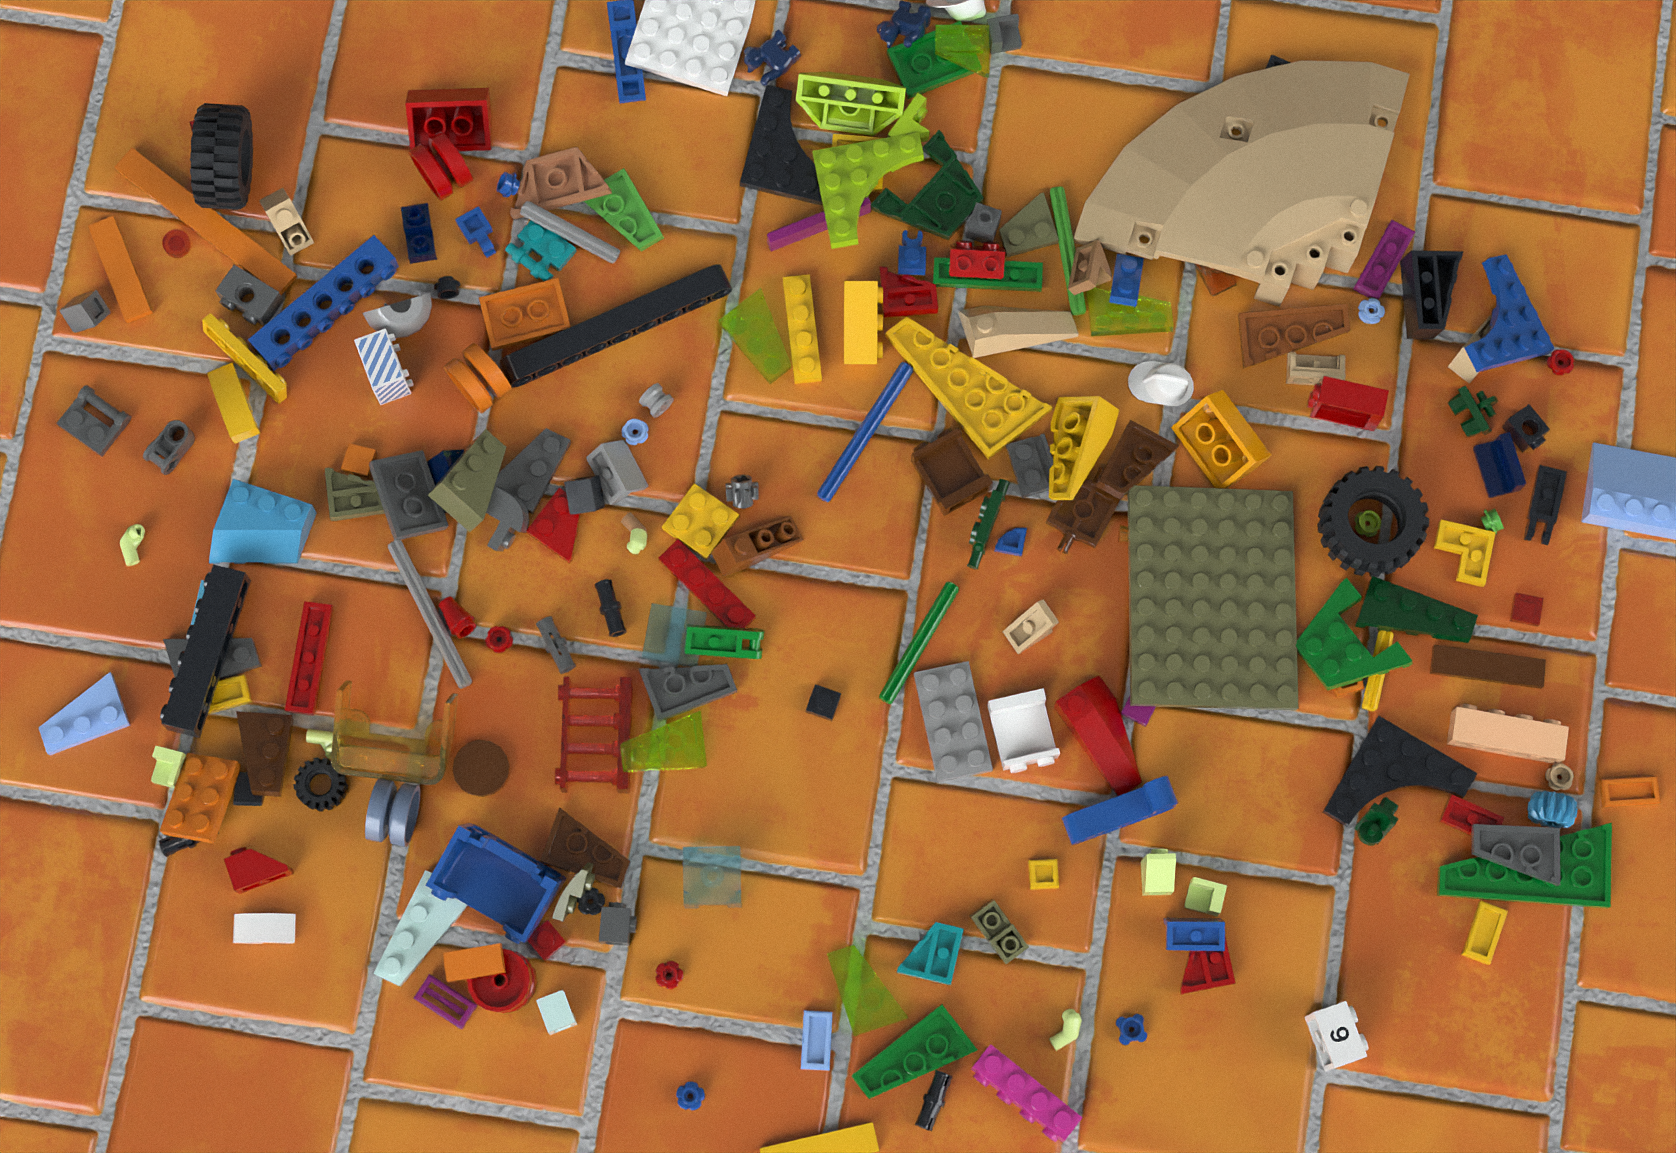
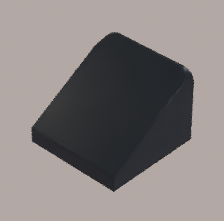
M239 772L235 784L233 805L262 806L265 796L253 795L248 772Z

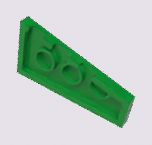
M940 1005L851 1075V1077L866 1097L871 1099L978 1051V1049L946 1008Z

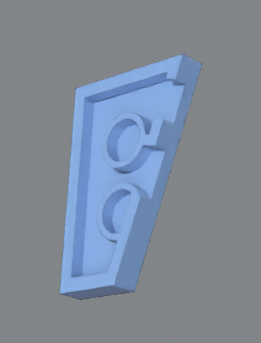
M109 672L39 727L48 755H53L130 726L113 674Z

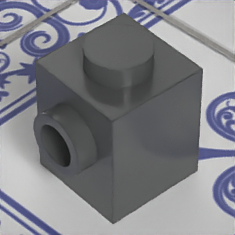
M609 902V907H602L599 932L600 944L629 946L630 933L636 932L637 916H632L631 909L626 908L625 903Z

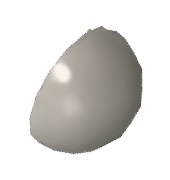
M418 293L417 297L391 305L384 303V307L364 312L363 315L369 326L375 331L386 328L388 335L394 333L395 338L409 337L420 331L428 321L432 309L431 293L424 295Z

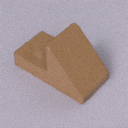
M1098 239L1076 248L1068 290L1073 295L1091 290L1112 279L1105 253Z

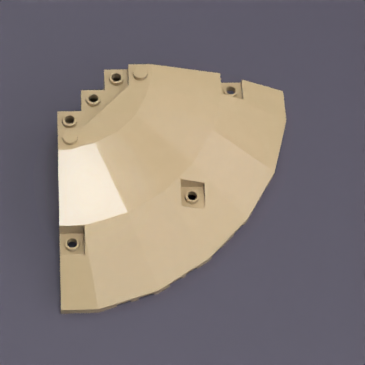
M1301 60L1232 77L1177 104L1123 148L1086 200L1073 238L1074 243L1086 245L1098 239L1101 242L1102 248L1124 255L1128 252L1151 260L1164 256L1208 266L1259 282L1254 299L1279 307L1289 289L1290 283L1314 290L1325 267L1348 273L1358 255L1365 229L1368 226L1410 74L1373 62ZM1384 120L1386 122V126H1379L1377 121ZM1238 129L1240 130L1241 134L1239 136H1235L1232 134L1231 130ZM1142 236H1146L1149 239V242L1143 244L1140 242L1139 238Z

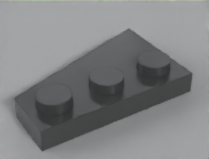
M727 664L685 668L639 669L659 722L737 693L736 685Z
M1472 825L1473 855L1555 886L1560 885V828Z

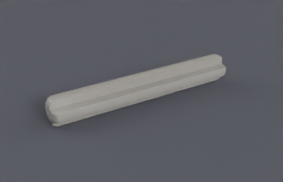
M526 201L520 211L522 216L610 263H615L618 259L620 250L530 201Z

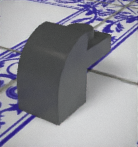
M495 486L486 513L499 520L500 523L487 546L495 551L503 552L505 548L508 549L512 545L516 537L513 534L515 530L526 533L529 526V512L525 503L518 496L502 487Z

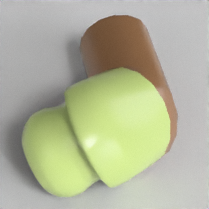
M630 512L624 516L621 523L631 532L627 549L632 554H638L647 545V529Z

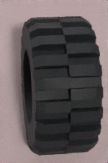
M204 103L198 107L195 114L191 137L190 175L193 198L195 203L202 208L239 210L245 207L248 202L253 168V132L250 112L242 105Z
M1368 466L1360 467L1356 473L1350 471L1341 480H1338L1323 500L1318 514L1320 521L1317 524L1318 533L1323 534L1320 541L1323 548L1329 547L1331 550L1328 556L1333 561L1336 558L1342 561L1340 567L1346 571L1349 567L1355 569L1354 574L1363 576L1365 572H1369L1370 577H1379L1382 572H1385L1386 575L1391 574L1398 567L1402 568L1406 565L1425 541L1427 536L1425 531L1429 527V518L1425 517V514L1429 511L1427 502L1421 503L1420 498L1423 494L1420 489L1414 490L1410 486L1413 483L1410 478L1406 477L1403 480L1398 477L1399 471L1391 469L1387 473L1384 472V466H1375L1370 471ZM1372 499L1389 507L1395 515L1398 525L1397 534L1390 542L1373 544L1362 540L1354 533L1349 524L1348 512L1356 501Z

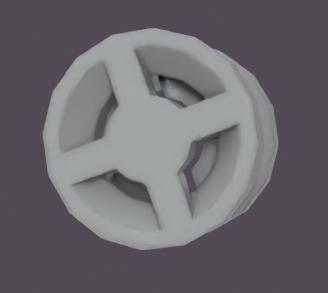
M656 383L644 392L639 399V403L642 406H647L650 409V414L657 418L670 407L674 399L671 395H666L662 391V386Z

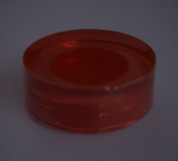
M175 229L165 234L162 245L170 257L182 258L190 251L191 241L184 231Z

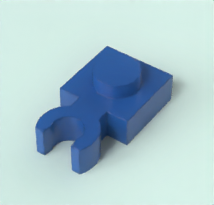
M904 230L902 233L903 246H899L898 274L925 275L926 247H921L922 231H918L916 239H909L907 230Z

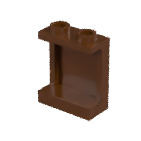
M951 428L944 430L937 436V440L930 444L926 441L916 446L911 455L912 464L944 516L989 492L993 486L988 473L984 474L963 440L960 428L953 431Z

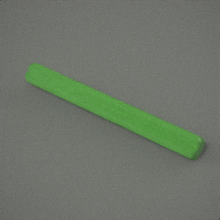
M1062 186L1053 187L1050 189V198L1059 238L1058 243L1071 314L1078 316L1085 314L1086 305L1083 292L1073 295L1068 290L1076 250L1065 189Z

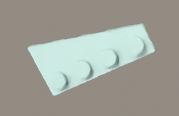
M426 870L373 973L400 987L468 906L456 898H447L446 901H443L432 895V889L425 886L432 873Z

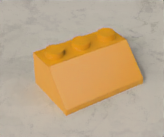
M1224 390L1207 395L1171 427L1215 488H1229L1272 456Z

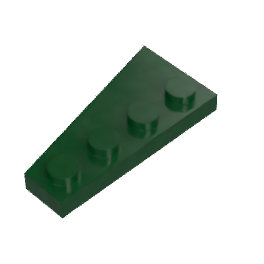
M1372 576L1355 627L1365 628V626L1377 627L1380 631L1398 630L1405 631L1408 635L1426 634L1436 639L1468 643L1478 615Z

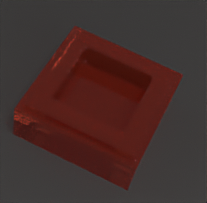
M1515 593L1510 621L1539 626L1544 598Z

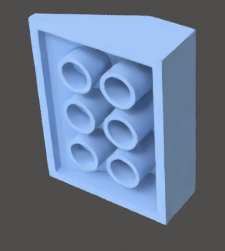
M1593 442L1581 522L1676 540V458Z

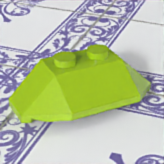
M799 73L796 101L820 129L874 136L903 115L906 87L883 79L842 73Z

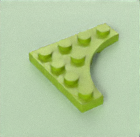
M919 132L812 151L831 249L858 244L857 225L860 208L864 199L868 197L878 184L879 179L889 171L894 172L906 165L924 161Z

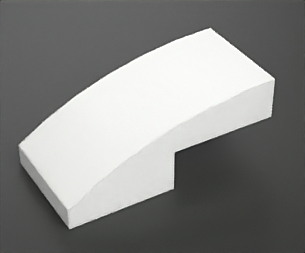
M234 914L233 943L293 944L295 943L296 914Z

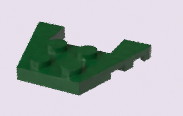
M938 130L923 146V152L941 165L942 168L909 204H906L888 188H885L871 203V210L949 240L972 215L976 202L982 204L984 197L968 172L964 170L958 161L953 149L947 144L943 133Z

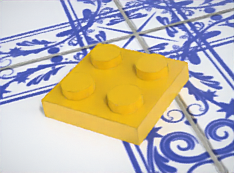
M694 483L663 524L662 530L675 539H679L689 549L705 560H708L712 555L711 552L719 545L739 519V514Z

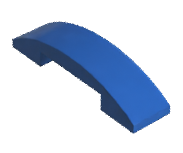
M634 0L607 2L619 104L645 101L646 95L642 69L625 65V60L637 27Z

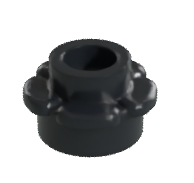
M444 276L438 279V283L434 284V290H437L439 298L452 299L459 295V286L461 284L458 280H454L452 276Z
M594 887L590 891L587 890L581 898L577 897L578 909L585 915L599 914L602 906L605 904L604 895L599 893L598 889ZM589 899H593L592 904L588 903Z

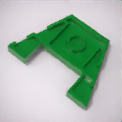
M1347 578L1340 583L1298 638L1296 644L1297 652L1327 691L1362 681L1363 678L1376 674H1386L1393 669L1406 668L1413 664V660L1398 641L1375 657H1372L1340 615L1362 600V596Z

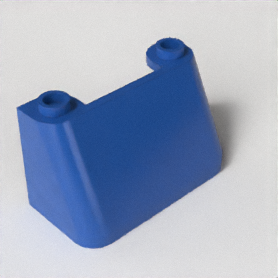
M466 823L458 825L425 886L432 889L431 894L443 901H446L447 898H456L503 925L502 929L506 932L504 936L520 944L521 941L525 943L529 940L561 890L566 877L475 824Z

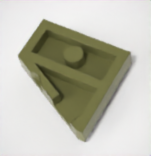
M1040 193L999 229V236L1005 249L1006 258L1058 244L1059 238L1044 193Z
M325 468L331 521L385 514L374 481H365L355 475L349 474L348 476L335 472L332 468Z

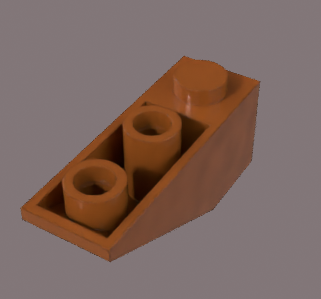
M789 516L724 538L711 553L724 577L747 569L802 542L803 538L792 517Z

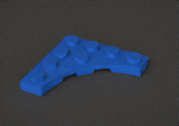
M1507 254L1488 258L1484 261L1482 265L1487 274L1492 294L1496 295V308L1492 312L1491 328L1488 333L1479 341L1465 347L1476 372L1547 355L1555 350Z

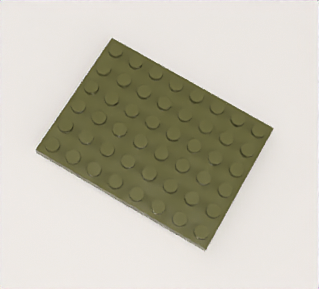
M1135 485L1127 493L1130 706L1294 711L1299 709L1293 491Z

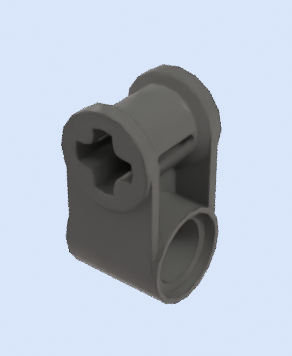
M179 420L169 422L158 437L146 448L143 453V459L153 462L161 468V473L168 475L176 468L180 459L193 445L194 433L184 422ZM184 430V437L179 441H174L175 433Z

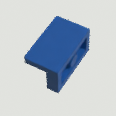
M1164 918V924L1166 925V950L1225 951V922L1222 919Z

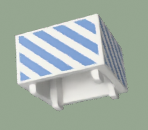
M386 328L354 340L372 390L380 405L410 395L409 387L414 385L412 379L406 380L405 378L409 376L408 370H402L396 354L401 349L399 344L393 345L392 341L396 340L394 333L388 335Z

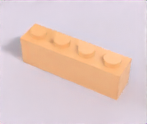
M1461 704L1460 707H1456L1451 711L1447 745L1556 764L1565 760L1569 727L1562 726L1558 720L1545 719L1544 722L1534 721L1530 715L1517 714L1516 717L1506 716L1502 710L1489 709L1488 712L1477 710V707L1474 705Z

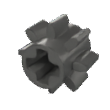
M736 475L731 478V483H726V501H732L733 506L736 508L751 507L753 500L759 499L758 482H752V477L749 475Z

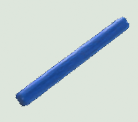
M901 362L818 490L817 496L821 500L830 502L912 375L913 367L909 364Z

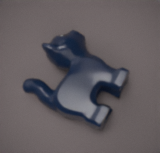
M900 0L899 8L894 12L891 20L883 21L877 26V33L887 43V48H891L898 34L906 36L903 42L906 48L911 47L913 42L923 37L926 28L930 25V8L920 5L917 13H910L911 4Z
M779 29L775 31L771 39L765 41L760 47L749 46L744 50V63L748 67V73L760 67L763 62L770 68L771 71L765 73L760 80L763 86L786 74L791 66L801 57L800 51L794 45L789 47V50H783L786 47L784 42L786 37Z

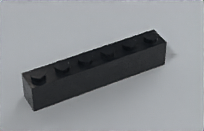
M213 565L211 573L208 572L205 576V591L202 599H198L195 607V614L197 616L194 625L191 624L188 628L186 635L188 643L185 651H182L179 655V670L176 678H172L169 686V693L171 695L168 704L163 705L160 714L161 724L169 731L197 738L201 737L251 580L246 572Z

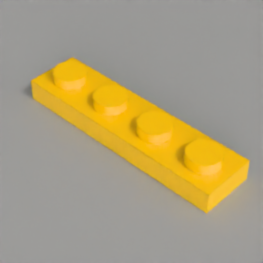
M810 274L783 277L795 384L822 381Z
M211 313L202 319L203 332L278 404L287 398V383L284 378L278 373L273 374L268 369L266 361L260 355L255 356L241 337L238 336L236 338L230 332L229 326L223 319L219 318L217 320Z

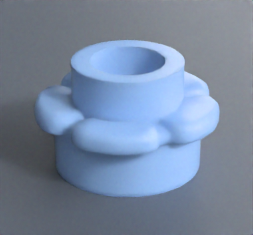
M1375 298L1363 300L1358 306V315L1366 324L1378 323L1385 314L1384 306L1380 305V301ZM1369 309H1373L1374 312L1370 313Z
M630 419L622 427V436L626 438L628 444L637 445V443H644L647 440V431L649 429L644 421ZM634 430H637L638 433H637V434H633V431H634Z

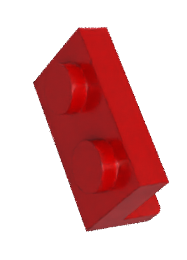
M958 240L956 245L950 244V276L1002 279L1004 277L1005 249L1004 247H999V243L983 242V246H972L971 241Z

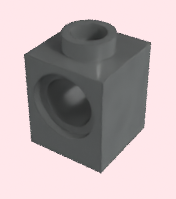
M976 202L967 226L966 238L981 243L993 242L1000 224L1002 211Z

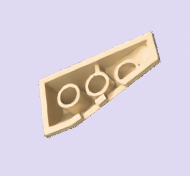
M980 306L960 310L958 313L973 358L1078 337L1075 322L1069 311Z

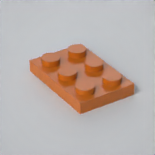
M558 278L479 297L492 351L547 338L571 327Z
M187 753L159 831L167 836L215 844L242 765L235 760Z

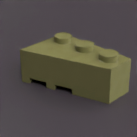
M485 429L471 442L428 494L431 499L469 532L484 520L506 446Z

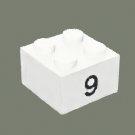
M1347 1001L1321 1009L1304 1017L1325 1072L1367 1057L1366 1051L1369 1048L1366 1038L1362 1033H1358L1355 1025L1358 1022L1356 1012L1353 1006L1348 1007Z

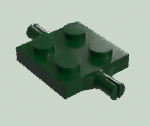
M999 479L996 490L993 489L991 497L985 496L978 517V519H981V523L975 522L969 544L973 545L967 566L972 569L978 570L980 561L986 553L985 547L999 513L1001 503L1006 499L1005 495L1010 485V482L1007 480Z

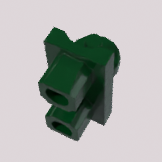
M1466 386L1458 389L1460 393L1448 401V404L1455 416L1467 409L1472 413V418L1460 424L1466 436L1469 438L1480 433L1486 435L1492 432L1481 412L1485 410L1489 418L1496 415L1492 407L1498 402L1496 396L1487 398L1484 391H1480L1476 394L1480 403L1476 404Z
M1384 797L1379 805L1374 803L1354 827L1360 841L1369 846L1378 845L1398 821L1394 814L1399 806L1387 797Z

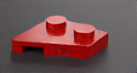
M879 266L880 284L883 287L882 304L884 318L938 314L936 284L924 280H916L910 275L903 274L901 276L889 272L887 267Z
M559 487L526 532L570 564L573 559L574 543L577 537L581 513L570 514L566 492Z
M1226 937L1225 951H1189L1180 987V995L1236 984Z

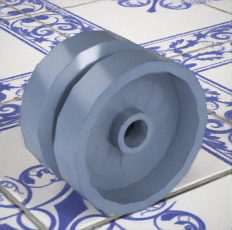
M379 778L373 787L368 805L365 838L382 843L389 834V840L392 845L407 847L413 836L417 821L420 787L404 783L397 791L394 781Z

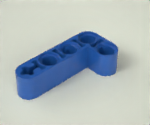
M1163 776L1147 782L1142 788L1062 817V821L1071 844L1075 845L1169 811L1178 804L1168 776Z

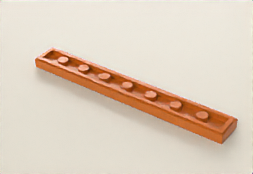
M131 148L115 165L114 168L117 172L249 274L277 290L280 295L297 278L296 273L213 209L202 208L196 204L191 192L134 148Z

